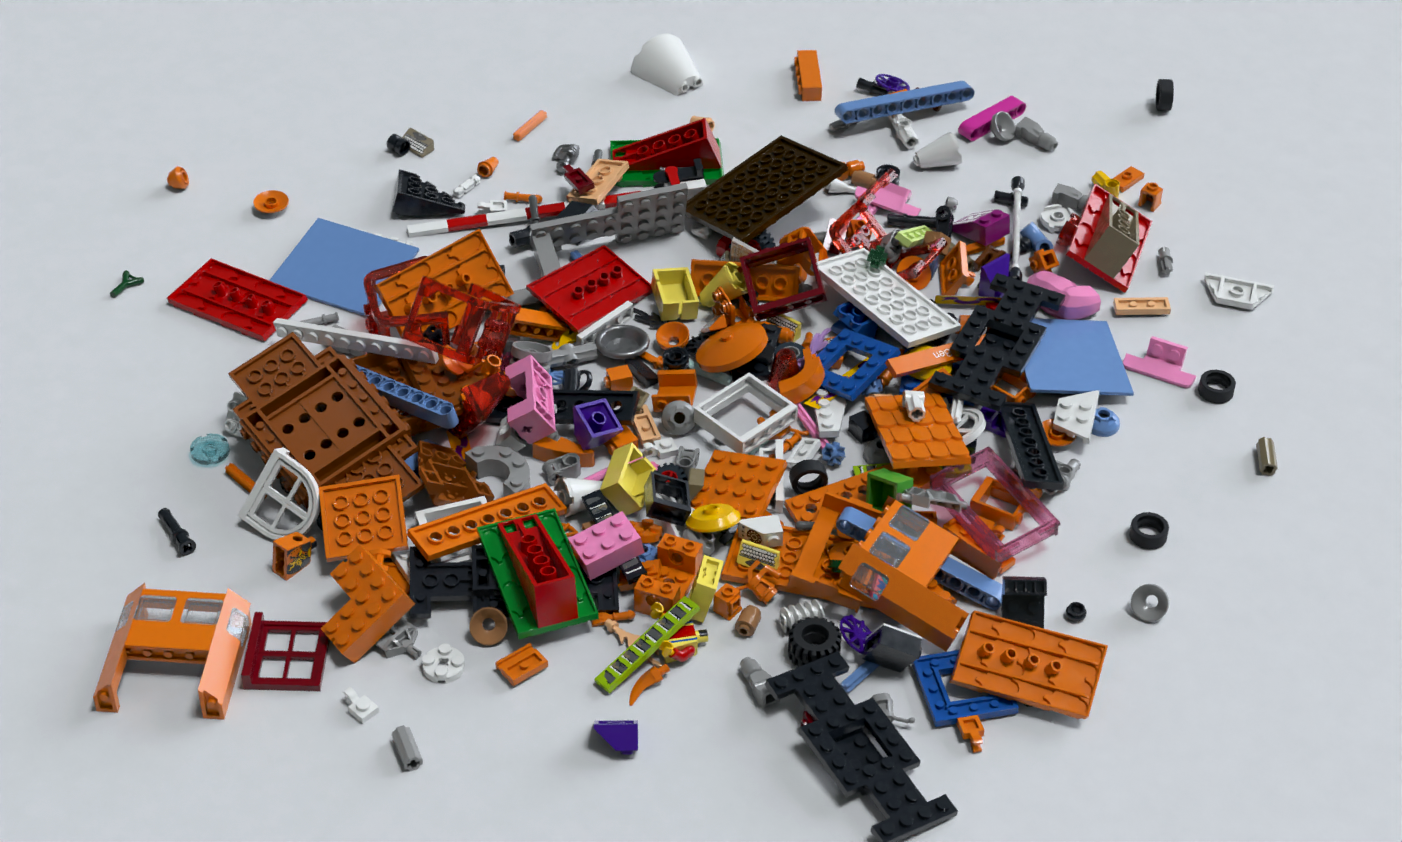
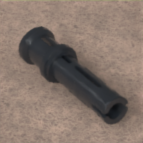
M162 508L158 512V517L170 532L173 544L178 546L180 554H191L196 548V543L189 538L188 531L180 527L170 510Z

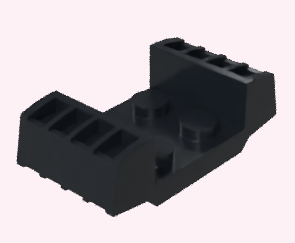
M1003 576L1001 617L1044 628L1045 596H1047L1046 578Z

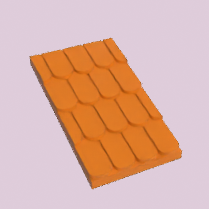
M480 229L373 286L401 338L412 341L417 339L433 323H438L444 333L514 294Z
M924 393L926 413L925 418H922L919 422H913L908 417L907 409L902 406L903 395L865 397V405L893 469L971 464L969 450L964 444L963 437L955 426L940 393Z
M974 610L971 613L949 683L1007 700H1015L1046 711L1052 710L1073 718L1086 719L1089 717L1108 645Z

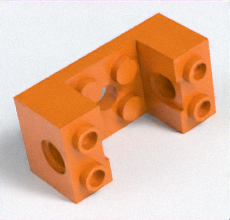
M665 533L657 546V559H660L662 563L661 576L658 581L654 580L653 577L641 575L634 587V611L651 616L652 610L650 607L655 602H659L663 605L664 611L668 612L679 600L687 596L703 559L702 543Z

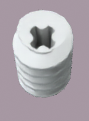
M813 599L811 603L805 601L803 604L789 605L788 608L781 607L779 621L782 631L786 633L787 627L792 629L794 623L797 624V621L800 619L805 620V617L814 618V616H817L819 619L825 618L820 602L817 599Z

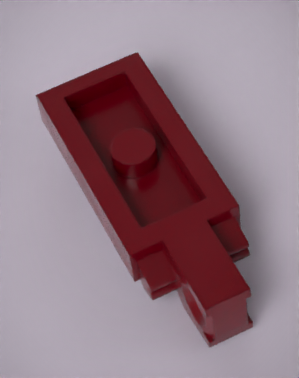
M570 164L563 166L565 180L579 195L595 188L594 182L579 167L574 169Z

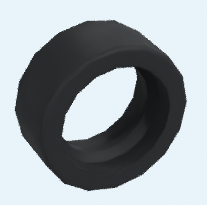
M1159 79L1156 87V109L1170 111L1174 97L1173 80Z
M1209 370L1201 375L1198 392L1203 399L1211 403H1225L1233 398L1236 381L1231 374L1225 371ZM1208 384H1220L1226 387V389H1213Z
M809 459L798 462L789 472L791 486L798 495L827 486L828 484L826 469L818 460ZM811 473L819 474L813 481H798L804 475Z
M1143 512L1132 519L1129 535L1135 545L1144 549H1157L1162 547L1167 541L1169 524L1164 517L1156 513ZM1153 527L1160 533L1148 535L1141 532L1138 528Z

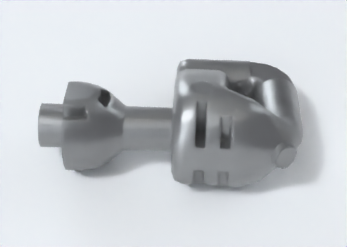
M563 144L556 148L552 157L555 160L560 159L556 165L560 173H565L563 166L576 161L579 156V145Z

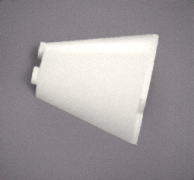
M660 34L648 40L641 47L642 50L639 55H635L631 65V73L676 96L686 92L690 86L695 89L703 85V80L683 42L672 34Z

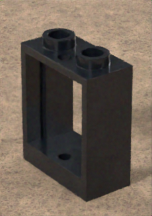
M651 471L644 485L646 516L684 526L691 513L688 481ZM656 493L677 498V503L657 498Z

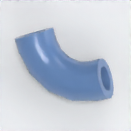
M1033 221L1020 231L1022 237H1027L1031 241V248L1034 251L1054 249L1052 242L1045 237Z

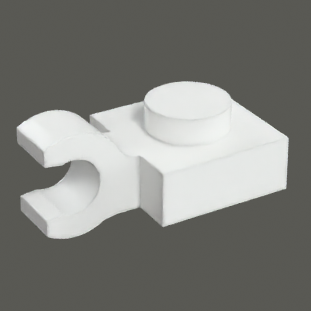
M490 200L489 203H477L478 209H483L477 210V215L508 210L507 200Z
M672 437L653 441V444L650 442L643 444L645 451L642 454L647 459L657 455L660 459L678 455V448Z
M351 687L343 691L346 695L344 701L349 705L348 712L362 724L379 713V707L366 695L359 698Z

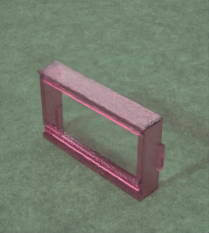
M989 446L971 455V464L949 465L947 468L929 476L930 489L955 494L960 501L964 502L951 485L986 467L1040 525L1003 544L969 505L966 510L961 509V513L946 508L982 550L1001 564L1003 561L1052 535H1058L1060 521L1029 488L1023 487L1022 481Z

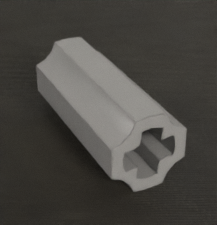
M404 725L396 727L392 732V738L404 769L416 770L423 764V760L410 727H405Z

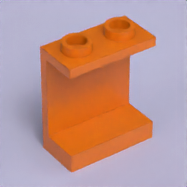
M658 370L659 390L657 394L651 396L654 412H662L667 404L678 400L685 401L693 407L698 386L696 370Z

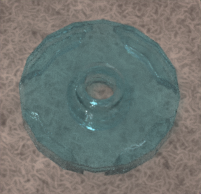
M206 434V437H197L190 446L191 457L195 462L202 465H213L222 462L228 457L230 452L227 439L219 434Z

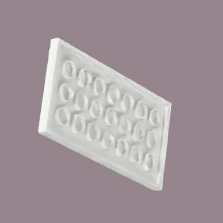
M865 248L817 261L821 278L829 286L833 287L906 348L960 331L961 324Z

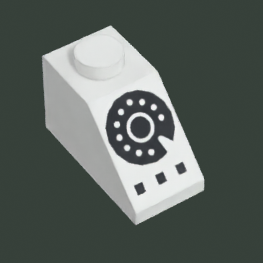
M778 514L741 519L739 521L738 536L740 538L765 547L783 546V529Z

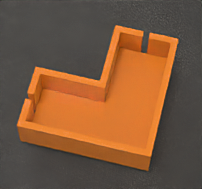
M360 544L346 557L348 559L346 563L342 561L330 573L351 599L321 628L341 654L354 664L415 605L412 599L373 555Z

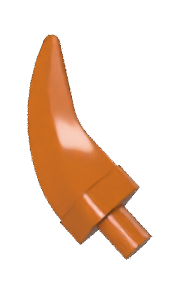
M667 664L659 668L656 666L651 667L636 681L630 693V706L634 704L644 689L663 680L662 675L670 671Z

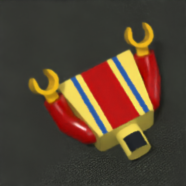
M655 602L650 607L652 610L650 614L653 619L658 617L660 619L666 613L663 605L659 602ZM689 620L668 640H664L659 649L662 650L665 664L674 661L685 662L692 656H696L698 654V643L708 642L707 629L695 631L693 621Z

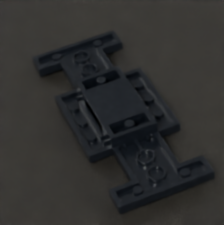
M997 273L990 283V289L1004 293L995 310L980 305L975 307L949 351V354L963 358L962 364L954 377L935 371L928 383V388L1000 412L1006 402L1007 395L992 390V387L997 379L1003 376L1004 372L1017 377L1021 376L1047 327L1032 323L1033 318L1041 306L1059 311L1066 295ZM986 327H987V330H986V333H985V334H986L985 337L983 338V340L981 341V343H980L979 345H976L977 342H978V340L980 339L981 335L983 334V332L985 331V329H986Z
M482 545L472 546V562L439 563L427 561L416 546H410V598L415 603L410 609V619L431 618V601L473 600V614L481 608L493 607L500 610L505 617H509L502 596L494 595V590H499ZM578 563L592 598H597L598 613H619L617 569L614 568L590 580Z
M839 652L766 680L765 686L776 701L795 694L813 718L814 722L801 726L799 733L844 796L848 797L858 792L862 796L868 794L886 820L873 825L870 830L878 842H898L957 815V808L946 794L927 802L905 773L919 767L921 761L874 698L855 705L835 679V677L849 671V665ZM865 726L872 734V736L875 738V740L878 742V744L881 746L883 751L886 753L887 757H882L880 752L877 750V748L865 734Z

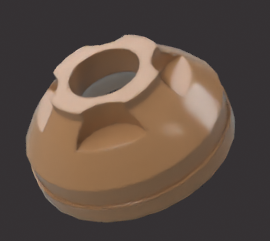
M484 607L477 610L471 617L469 624L472 637L483 645L499 643L505 637L508 628L505 615L493 607ZM486 618L494 620L495 627L493 629L486 630L483 627L482 623Z

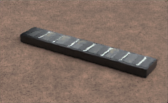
M600 489L582 496V501L595 524L614 515ZM638 556L619 566L629 585L637 582L642 574L648 576Z

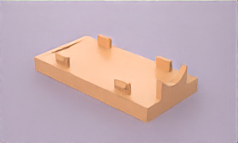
M597 159L586 172V175L594 182L595 188L580 195L573 188L566 196L568 202L576 201L592 205H599L600 202L603 203L606 195L617 182L621 181L623 174L629 168L628 161Z

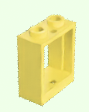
M706 555L703 556L689 594V599L699 605L700 611L691 619L704 622L717 590L724 561Z

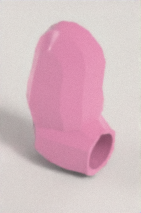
M1040 271L1028 278L1027 283L1066 295L1059 311L1044 306L1040 307L1043 311L1057 319L1081 320L1100 310V296L1091 286H1077L1072 281L1049 271Z

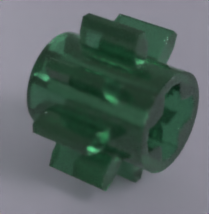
M877 245L876 249H870L867 261L871 262L870 267L878 269L879 265L885 266L888 253L884 252L885 247Z

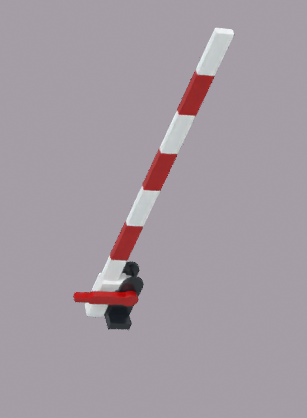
M693 159L694 166L683 168L668 166L665 170L654 173L653 180L657 183L654 189L686 183L688 186L687 198H692L707 187L701 159ZM641 191L608 195L603 203L600 202L599 205L594 206L597 209L617 207V196ZM570 202L538 206V217L557 216ZM530 207L407 225L410 238L530 220L531 212Z

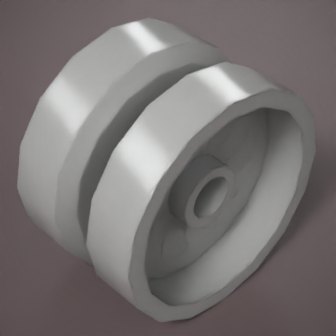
M513 342L511 355L514 357L510 359L509 365L532 355L549 373L550 365L547 362L552 360L553 349L537 342Z

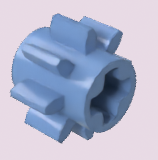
M876 378L861 395H866L867 397L869 394H880L879 391H883L881 379Z
M834 441L832 444L826 443L822 450V460L827 461V465L830 466L835 464L841 465V462L846 458L845 447H841L840 443Z

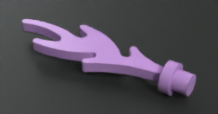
M826 328L821 334L816 333L810 344L812 354L823 349L828 344V341L823 340L827 333L831 331V328ZM804 356L796 361L795 369L797 371H801L805 365Z

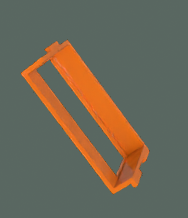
M826 491L820 511L796 567L792 570L787 587L798 588L809 594L852 610L854 609L858 613L862 603L860 598L840 586L813 577L836 520L845 507H853L875 519L878 517L882 518L883 511L874 509L872 504L853 497L847 499ZM874 549L872 552L874 556L880 557L881 553ZM867 565L858 587V591L864 595L875 570Z

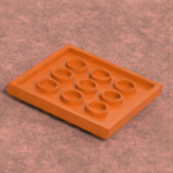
M714 450L705 468L704 486L690 502L691 507L697 509L709 504H727L740 512L741 519L762 517L783 476L787 462L783 459Z
M399 475L319 487L327 562L347 559L346 557L359 544L368 552L374 549H387L392 552L409 550Z

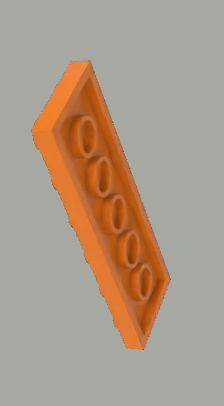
M692 259L691 278L697 296L700 297V292L726 263L732 261ZM733 262L739 267L737 270L740 273L743 272L741 262ZM763 264L750 268L754 289L759 294L757 300L775 301L798 294L800 265Z

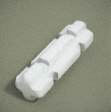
M476 174L471 176L470 179H467L453 190V195L460 198L481 182L480 177Z

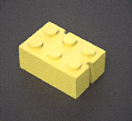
M688 267L653 269L651 288L655 296L661 321L677 320L678 317L681 320L697 319L699 300Z
M633 443L614 450L600 488L602 494L619 512L623 511L625 516L643 508L645 502L644 485L651 471L656 470L646 457L636 460L642 457L643 454Z

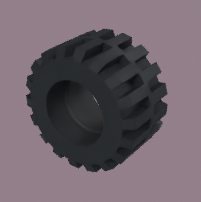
M814 616V618L805 617V620L800 619L797 621V624L794 623L789 631L788 657L792 660V664L800 667L835 652L840 653L842 635L839 632L838 626H834L835 623L832 621L828 622L826 618L819 619L817 616Z

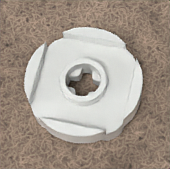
M1053 204L1044 208V211L1041 212L1040 221L1050 233L1072 230L1076 214L1069 207L1065 209L1062 208V205Z
M441 644L439 647L428 651L422 657L423 673L432 682L438 683L439 680L451 683L463 675L465 666L464 656L458 649L451 647L450 644ZM441 663H447V666H444V665L439 666V665H440Z

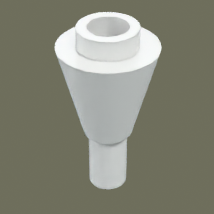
M835 179L825 189H828V193L850 192L855 194L857 187L847 185Z

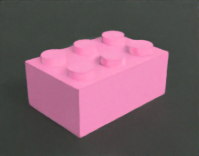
M623 511L568 538L576 560L590 580L645 553L641 537Z

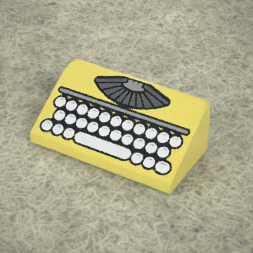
M785 314L766 320L776 327H787L794 331L793 342L801 337L802 323Z
M742 539L737 563L750 567L758 560L760 564L755 568L756 570L761 571L766 565L777 570L780 564V551Z

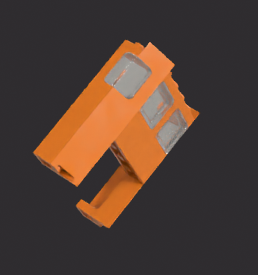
M888 496L882 508L884 510L882 512L883 517L877 518L873 525L874 530L871 528L868 530L864 537L865 542L861 540L858 545L853 543L838 568L842 570L840 574L842 580L839 586L947 652L969 613L927 587L950 554L995 580L1003 565Z
M143 583L127 595L93 696L96 711L118 713L120 704L117 689L127 659L205 664L198 687L203 718L225 720L252 624L249 611L251 603L229 588L226 594L146 589V585Z

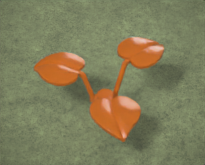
M448 344L445 346L442 360L446 369L455 375H462L464 372L469 374L481 366V373L484 377L478 389L473 385H466L460 391L461 399L469 408L480 412L490 406V394L481 389L487 378L493 375L502 394L508 397L518 396L516 391L506 384L504 379L505 372L499 371L501 360L498 356L490 354L486 360L482 359L480 363L473 366L471 358L465 353L453 349Z

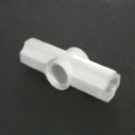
M904 113L890 115L889 119L896 130V137L908 149L914 148L918 144V138L911 127V120L906 118Z

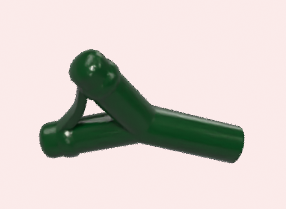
M125 270L122 274V283L114 288L110 295L115 298L127 287L144 283V278L134 277L129 271Z

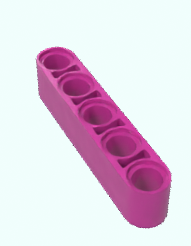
M1009 96L963 121L958 127V133L970 141H975L991 132L990 125L994 114L1004 111L1012 119H1015L1024 113L1026 104L1014 96Z

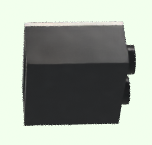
M883 623L865 638L862 659L900 673L916 659L920 658L922 648L920 647L922 637Z

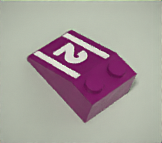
M997 209L972 213L954 222L952 231L987 246L1010 233V215Z

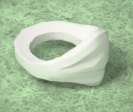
M698 222L691 225V232L703 239H709L713 233L712 229Z

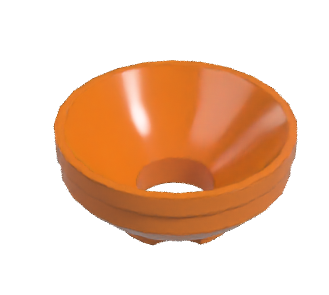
M680 322L665 323L656 332L657 343L664 350L671 347L683 348L689 341V330L686 325ZM672 340L679 341L677 345L669 344V342Z

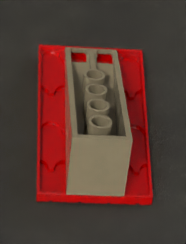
M1094 184L1083 207L1066 255L1126 293L1132 281L1152 220L1102 187Z

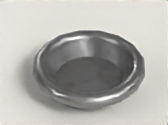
M615 325L603 329L596 336L595 344L597 350L604 356L612 359H629L643 354L649 347L650 339L648 334L641 328L633 325Z

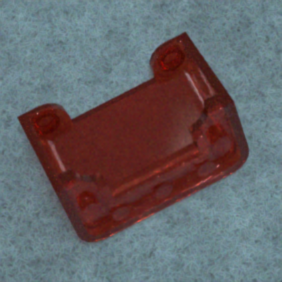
M503 370L460 390L461 394L464 393L466 398L462 401L466 411L458 416L459 423L452 428L459 440L468 437L480 427L508 392L511 381L504 374Z

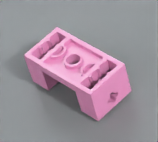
M532 355L505 367L504 379L506 384L516 391L518 397L524 399L507 408L508 417L506 420L508 425L514 428L519 436L529 444L556 432L552 376Z

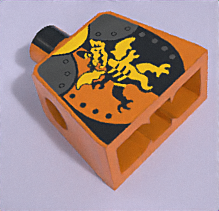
M294 532L274 540L272 571L287 581L311 562V550L317 547L315 538L312 536L307 538L299 532Z

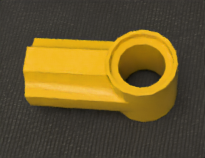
M1101 170L1097 171L1092 176L1091 181L1118 198L1120 182L1116 179H1110Z

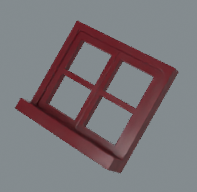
M255 612L241 674L243 689L321 691L330 639L321 628L327 622L265 621L263 612ZM268 633H291L288 651L265 650ZM296 633L319 634L316 652L293 651ZM263 659L286 660L283 677H260ZM291 660H314L311 679L288 678Z

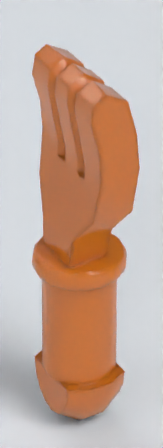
M632 610L619 613L613 612V614L600 612L598 613L599 619L591 621L592 627L604 625L607 619L612 621L632 620L636 614Z

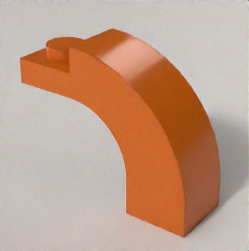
M810 347L802 349L805 360L803 369L797 375L778 382L780 394L794 404L800 403L813 395L819 389L825 377V370L820 357H817L816 353L812 354Z

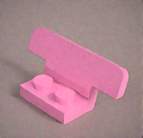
M878 179L873 191L857 186L855 191V198L900 215L907 213V215L918 216L921 211L920 208L906 204L912 195L911 190L882 179Z
M1154 336L1150 338L1144 359L1126 353L1123 361L1124 368L1183 388H1190L1196 379V375L1181 371L1188 347Z

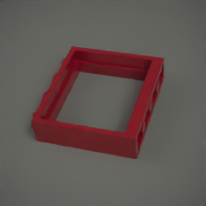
M810 237L798 238L796 241L781 243L779 246L764 248L762 251L748 253L746 256L739 257L753 314L757 321L827 301ZM808 251L818 288L758 305L750 268Z

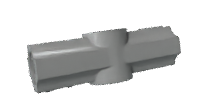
M571 343L564 344L559 349L553 350L552 360L547 363L550 365V368L563 365L565 368H571L578 365L579 362L595 360L598 358L596 344L588 343L574 346Z

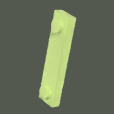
M922 225L899 231L895 239L899 241L898 243L901 246L909 248L923 244L926 231L932 230Z

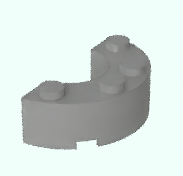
M476 446L465 452L466 469L470 473L475 471L478 474L476 476L478 480L488 476L501 477L506 480L503 482L504 497L530 488L529 465L521 454L510 447Z

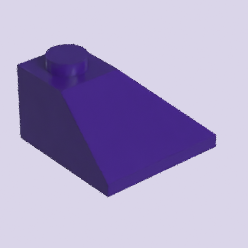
M1009 253L981 267L979 296L1003 297L1004 293L990 289V283L997 273L1009 275Z
M606 398L573 407L574 435L583 451L599 447L624 430Z
M638 720L594 721V729L616 751L629 755L634 754V750H638Z

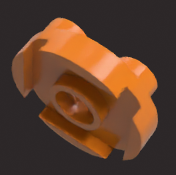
M654 520L630 521L641 537L642 543H653L659 541V537L662 538L663 529L661 526L654 524Z

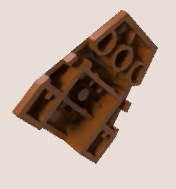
M419 440L417 444L419 449V475L435 506L485 496L487 502L494 500L495 496L485 482H478L475 479L478 475L475 471L468 472L465 468L467 463L453 448Z

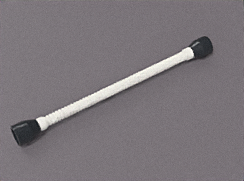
M1015 176L1011 180V189L1014 195L1012 266L1008 277L1022 280V272L1019 266L1021 195L1025 188V180L1021 176Z

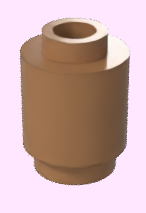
M861 170L854 171L851 177V184L868 190H872L878 181L875 174Z
M749 605L742 610L735 624V629L740 635L752 636L761 620V611L753 605Z

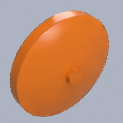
M740 323L729 326L713 334L701 344L696 352V361L702 370L710 373L725 372L738 368L754 359L763 351L768 342L767 333L764 327L757 323Z

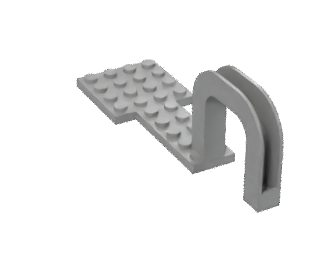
M681 183L617 196V207L530 224V248L534 252L541 277L561 268L554 247L585 240H594L614 234L616 243L622 242L625 244L632 240H644L648 237H660L664 234L684 231L688 194L687 184ZM525 288L513 291V295L485 309L484 312L494 316L497 307L503 308L504 305L539 311L544 305Z

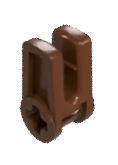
M989 244L975 260L974 270L979 271L982 266L1006 254L1004 250L999 251Z

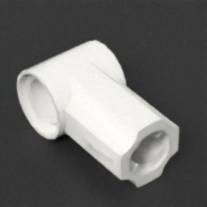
M904 390L902 406L907 409L908 417L913 422H919L922 418H925L926 413L924 391Z

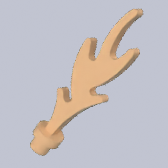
M607 619L604 623L610 633L615 632L618 635L621 644L624 643V639H627L628 647L640 637V635L631 634L619 628V623L615 620ZM656 650L654 653L659 655V650ZM651 656L647 659L656 667L662 666L661 663L654 660Z

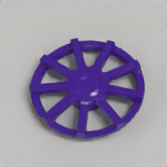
M878 74L875 77L877 85L886 88V91L910 90V86L898 77L888 74Z
M850 614L840 620V632L848 645L863 655L865 638L872 632L865 625V621H860ZM843 623H845L849 628L843 627ZM844 632L849 633L850 640L847 638ZM852 643L859 645V649L855 647Z

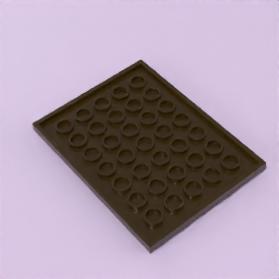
M781 135L689 199L686 204L685 216L730 239L735 237L744 243H748L811 196H814L822 188L828 186L836 178L842 176L843 173L848 171V167L843 162Z

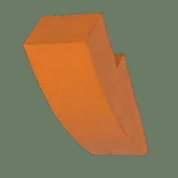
M544 437L532 443L533 458L546 462L568 453H575L580 457L581 467H593L595 465L594 450L587 449L583 451L580 444L561 437L558 441Z

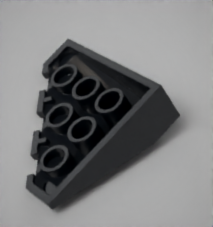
M399 169L392 212L399 216L465 213L464 203H455L451 195L444 191L439 193L435 185L428 181L422 182L419 175Z

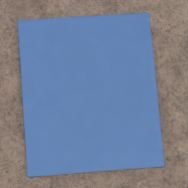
M317 218L269 281L303 293L309 299L371 317L382 302L373 286L407 268L420 250L418 247Z
M1033 318L1032 323L1047 327L1023 371L1030 392L1082 394L1098 390L1099 395H1134L1107 321Z

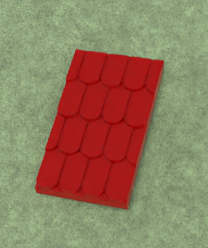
M605 245L526 285V289L532 296L539 299L546 308L554 312L560 320L564 321L577 333L584 331L625 302L637 303L653 293L651 284Z
M212 258L167 297L168 302L176 308L192 312L196 316L218 322L224 327L240 331L243 335L266 341L276 331L273 324L276 318L288 320L302 304L308 301L307 296L303 293Z

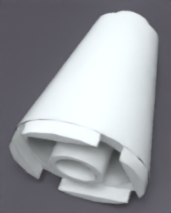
M949 132L916 151L913 160L919 168L961 164L962 156L958 152L959 145L953 132Z
M566 477L558 478L555 481L554 491H557V497L567 507L566 514H564L565 517L586 510L582 496L599 490L603 481Z

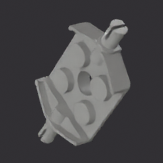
M911 487L907 490L904 489L903 493H897L896 495L897 501L928 509L930 504L961 513V509L966 510L968 507L967 502L960 501L955 494L942 490Z
M403 617L375 643V645L385 651L386 658L409 653L417 659L422 653L413 646L418 636L417 627Z

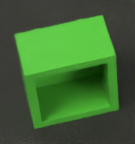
M885 468L869 472L867 474L866 503L872 504L874 509L884 511L882 508L888 496L896 500L897 493H903L904 489L907 490L913 487L914 478ZM899 501L904 505L902 514L910 517L912 504Z

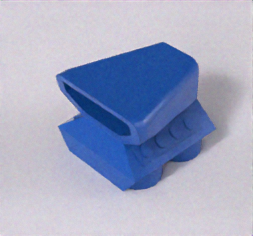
M850 301L837 306L833 314L839 320L832 325L831 331L839 334L846 328L875 339L876 330L879 327L876 322L866 316Z

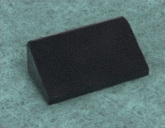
M625 359V365H628L632 375L645 388L659 383L657 374L641 359Z

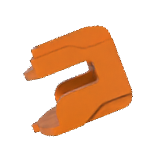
M802 226L784 235L779 240V244L796 241L798 238L810 237L814 252L819 253L818 261L828 259L825 247L809 227ZM808 251L777 261V264L800 265L799 284L806 280L807 274L815 276L814 272L810 270L811 260Z

